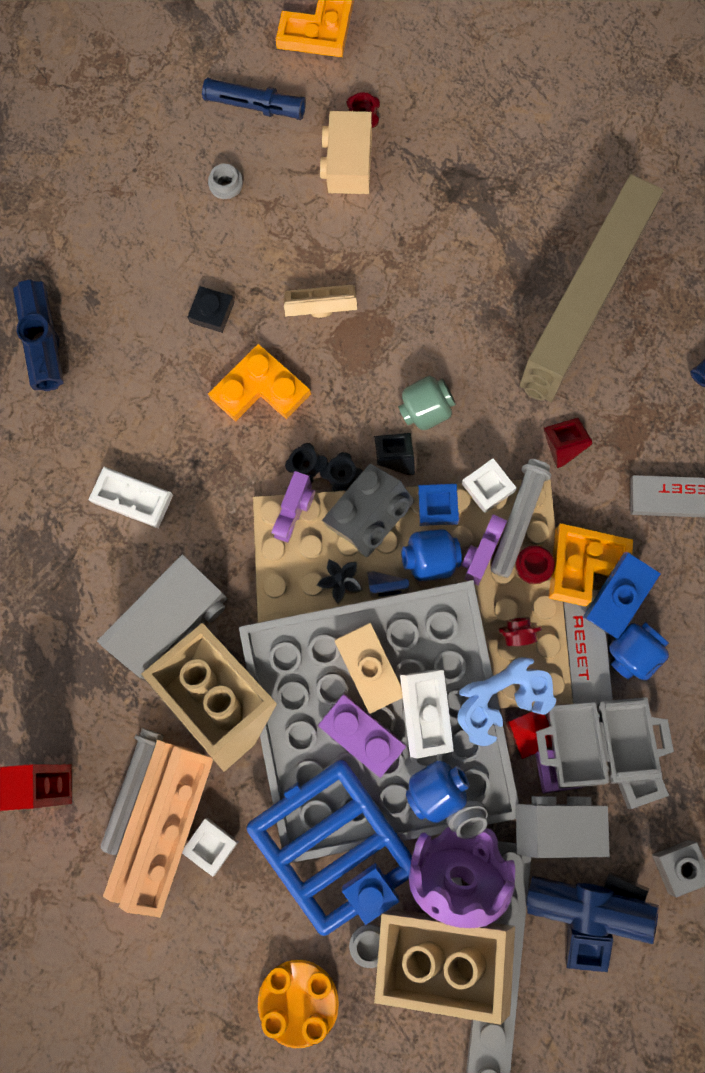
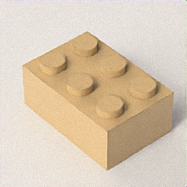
M397 909L382 913L374 1003L501 1025L510 1016L515 926L491 923L478 928H458L446 925L425 913Z

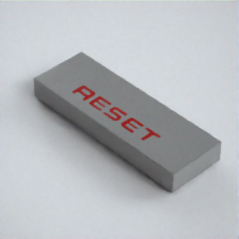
M633 475L630 478V515L705 518V478Z
M592 590V601L587 606L563 602L573 704L595 702L598 707L600 702L612 701L613 697L606 632L583 618L600 591Z

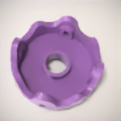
M449 827L433 840H431L428 834L423 832L416 842L409 872L410 890L415 901L423 911L446 925L458 928L487 926L497 921L506 912L511 902L515 888V863L513 860L505 861L498 850L497 837L491 829L486 828L481 834L468 839L458 837L456 832L450 830ZM459 877L470 885L460 886L451 879Z

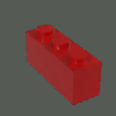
M30 764L0 767V811L72 804L71 764Z

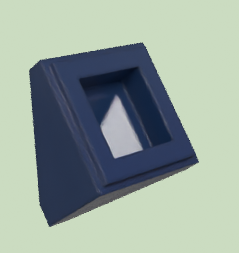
M375 571L367 572L370 595L373 599L409 592L408 579Z
M568 924L566 967L569 969L608 972L613 935L609 933L607 936L588 935L572 929L571 924Z

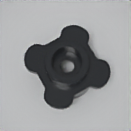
M304 443L292 451L285 463V468L289 473L296 471L308 475L312 484L314 477L320 471L327 468L328 459L323 455L319 456L311 443ZM308 461L310 463L309 466L304 467V463Z
M341 452L328 463L325 470L320 471V475L323 479H327L330 482L333 492L347 491V488L354 483L363 470L356 468L349 453ZM344 471L345 476L340 477L338 473Z

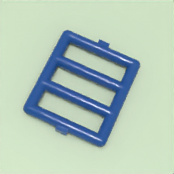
M344 760L336 761L302 786L297 782L284 791L285 797L247 824L246 829L252 840L314 928L322 936L329 935L358 914L349 901L326 915L313 896L383 847H387L399 864L398 867L385 875L393 888H397L409 879L412 860L411 853ZM340 780L352 800L282 849H279L267 832V829ZM363 813L376 833L305 882H302L290 865V862Z

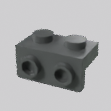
M369 464L322 521L329 529L352 543L362 555L369 557L376 547L383 542L396 523L405 516L408 509L414 503V499L400 480Z

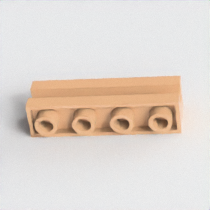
M157 739L103 897L110 902L120 903L119 908L125 912L161 918L213 763L211 757L189 748Z

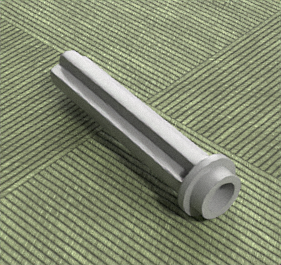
M529 459L528 463L522 466L521 471L525 475L490 568L492 573L500 577L508 578L511 575L544 481L551 479L550 466L543 461Z
M142 728L140 735L136 734L134 737L138 742L101 843V849L105 853L111 855L118 854L157 739L162 741L163 734Z

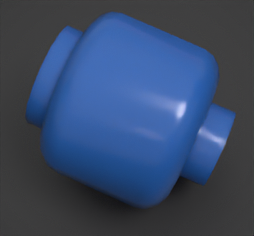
M444 529L414 532L409 538L408 546H403L401 552L404 569H410L412 575L418 581L448 579L454 574L455 569L461 566L462 561L461 547L458 539L452 538L451 534Z
M644 622L642 626L631 623L626 627L621 637L615 639L609 646L610 653L615 658L611 665L627 680L633 675L640 680H648L668 660L669 652L666 646L669 642L648 623Z
M439 760L410 777L406 797L411 809L419 819L423 820L426 818L433 823H438L465 807L467 803L465 790L470 788V785L460 767L452 768L446 762Z

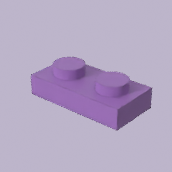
M345 693L342 694L318 724L319 728L380 778L406 748V744Z

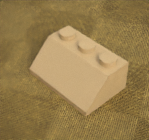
M203 623L141 673L153 690L223 772L255 745L277 705L274 699Z

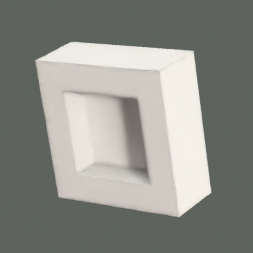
M494 458L462 480V485L484 514L516 491V486Z
M205 818L184 847L182 854L213 877L239 841L210 819Z

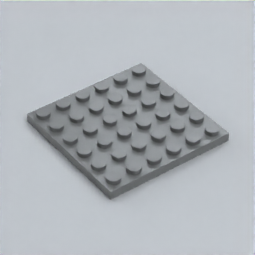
M473 580L239 627L247 671L277 704L260 734L273 805L285 797L284 791L297 782L302 786L336 761L344 760L348 763L402 841L419 838L423 832L429 836L442 834L449 827L447 818L438 823H433L426 818L423 820L419 819L411 809L406 797L410 777L430 764L441 760L452 768L460 767L464 772L470 788L465 790L467 800L477 801L485 806L487 810V825L516 819V804H519L503 726L499 727L492 724L488 734L496 736V742L488 746H480L469 742L468 734L462 729L457 720L461 706L469 698L460 695L459 691L472 682L484 681L493 676ZM370 622L400 684V675L434 669L444 670L454 749L453 752L428 757H410L402 698L370 714L406 744V748L381 778L318 727L319 722L343 693L368 712L334 640ZM495 693L487 704L488 707L497 709L500 712L497 694ZM340 780L277 822L281 848L352 800ZM361 813L290 863L348 852L376 832L363 813Z

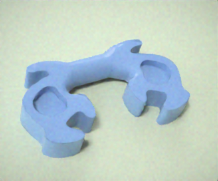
M519 657L513 660L500 673L484 681L472 682L463 687L459 694L469 698L461 706L457 720L462 729L468 734L469 742L480 746H488L496 742L497 737L488 734V730L492 724L502 727L503 719L499 710L488 707L487 703L493 694L512 684L520 685L514 694L519 708L528 711L532 710V712L542 715L551 711L556 703V698L553 696L551 675L546 671L527 669L529 665L534 663V660L532 658Z

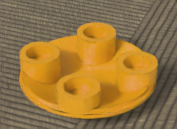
M306 960L286 961L271 970L260 987L258 1013L262 1030L266 1036L284 1046L306 1048L318 1044L328 1035L337 1019L339 998L336 986L329 974L313 962Z

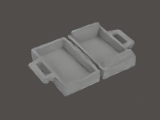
M646 697L602 701L598 704V708L595 702L557 705L547 713L549 727L536 731L541 765L554 766L556 768L558 787L560 789L605 785L609 782V779L611 784L658 780L662 777L659 757L674 752L668 719L651 717L648 698ZM653 725H659L663 749H657ZM545 735H551L554 759H548Z

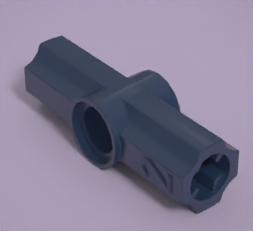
M31 279L18 282V285L13 288L19 320L16 332L23 343L30 387L33 390L43 391L58 389L60 385L64 384L58 353L60 339L54 330L46 285L43 281H33ZM44 332L40 338L33 340L37 333Z
M537 876L532 878L526 904L528 914L571 924L572 929L588 935L607 936L609 933L654 944L659 905L635 898L614 895L611 889L595 884L577 883L576 885H571Z

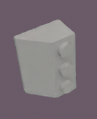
M182 554L97 642L139 678L145 679L141 673L201 623L204 624L206 621L211 623L216 620L224 611L225 606L223 603L228 598Z

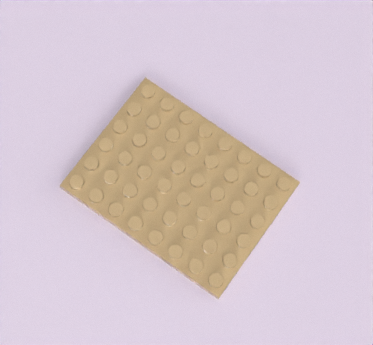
M551 479L544 481L519 553L528 546L536 545L547 549L553 556L556 529ZM511 480L516 486V491L485 514L462 483L457 484L458 525L420 526L418 486L405 487L414 499V503L369 557L362 555L352 543L329 529L322 521L346 491L315 493L308 512L302 510L299 520H296L288 543L274 538V534L271 533L276 519L282 510L281 504L285 495L253 497L258 623L375 600L370 595L367 572L375 571L408 579L409 592L407 593L467 581L464 578L468 569L462 566L456 568L454 574L448 579L416 580L411 570H405L403 567L402 547L408 546L409 538L414 532L444 529L451 534L452 538L458 539L461 547L462 565L470 545L478 548L492 515H496L508 522L522 480ZM504 527L479 585L474 584L492 674L494 676L505 670L513 660L519 657L532 658L534 663L529 665L527 669L542 670L551 675L553 696L556 698L555 706L573 704L563 601L549 599L551 577L541 584H529L518 576L515 565L508 578L500 577L491 572L490 568L504 533ZM328 559L337 562L341 569L347 563L357 562V573L353 578L359 582L363 591L352 593L346 590L344 599L338 605L333 598V588L327 590L318 587L317 584L322 578L331 576L327 570ZM530 617L531 622H536L537 625L541 626L542 630L536 632L538 641L524 646H507L505 636L499 633V628L507 626V620L514 618ZM512 684L496 693L500 709L519 708L514 696L520 687L519 684Z

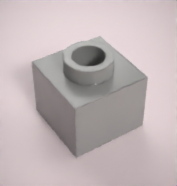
M687 840L652 854L668 894L677 898L705 886V859L697 842ZM689 862L693 872L690 876L684 878L681 874V866Z

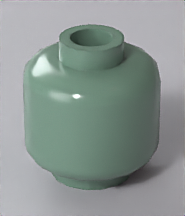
M427 376L402 391L404 403L398 406L408 426L415 423L420 430L425 431L448 420L452 416L451 407L456 405L443 379L437 381L436 378Z

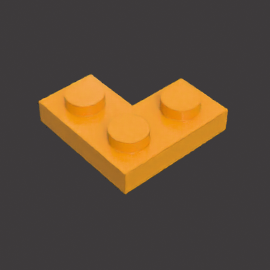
M318 0L315 15L282 11L276 35L277 49L343 58L354 0Z
M257 344L208 395L214 403L236 422L260 397L287 420L311 395V391L261 345Z
M560 523L555 530L553 548L555 567L550 580L549 599L587 606L592 601L594 573L609 576L624 552L632 554L633 539Z

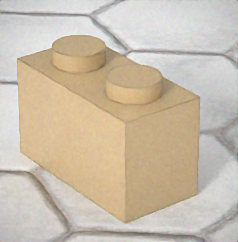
M330 111L329 126H323L322 147L328 149L327 157H321L320 177L321 179H327L328 193L369 194L372 112Z

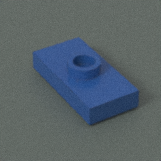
M624 552L583 618L614 638L619 639L661 573L629 552Z

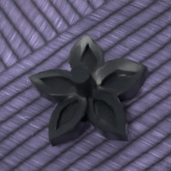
M328 559L327 570L331 576L322 578L317 586L327 590L333 588V598L339 605L345 597L346 590L352 593L363 591L359 582L353 578L357 573L358 563H347L341 569L337 562Z

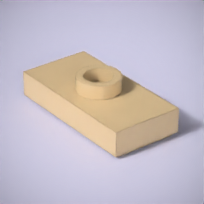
M343 285L286 291L284 293L285 317L311 314L313 317L322 318L330 316L332 312L357 310L355 286Z
M371 622L334 640L369 714L403 698L401 684Z

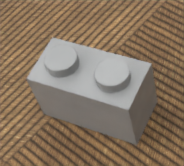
M532 796V804H516L517 855L535 858L610 857L608 806L592 805L591 797L567 796V804H557L556 797Z

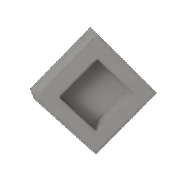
M662 777L658 780L618 783L628 809H633L669 796Z

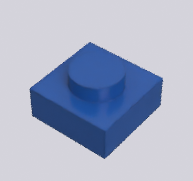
M457 484L418 485L420 526L458 525Z
M376 863L342 886V893L365 925L400 902L399 895Z

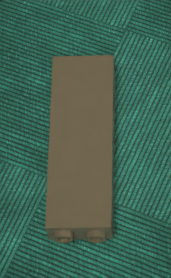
M632 174L629 175L528 359L519 387L525 389V392L530 397L540 401L545 399L552 403L642 237L664 189Z

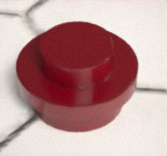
M536 545L524 548L518 554L515 562L518 576L529 584L544 583L551 577L555 567L551 553L547 549Z

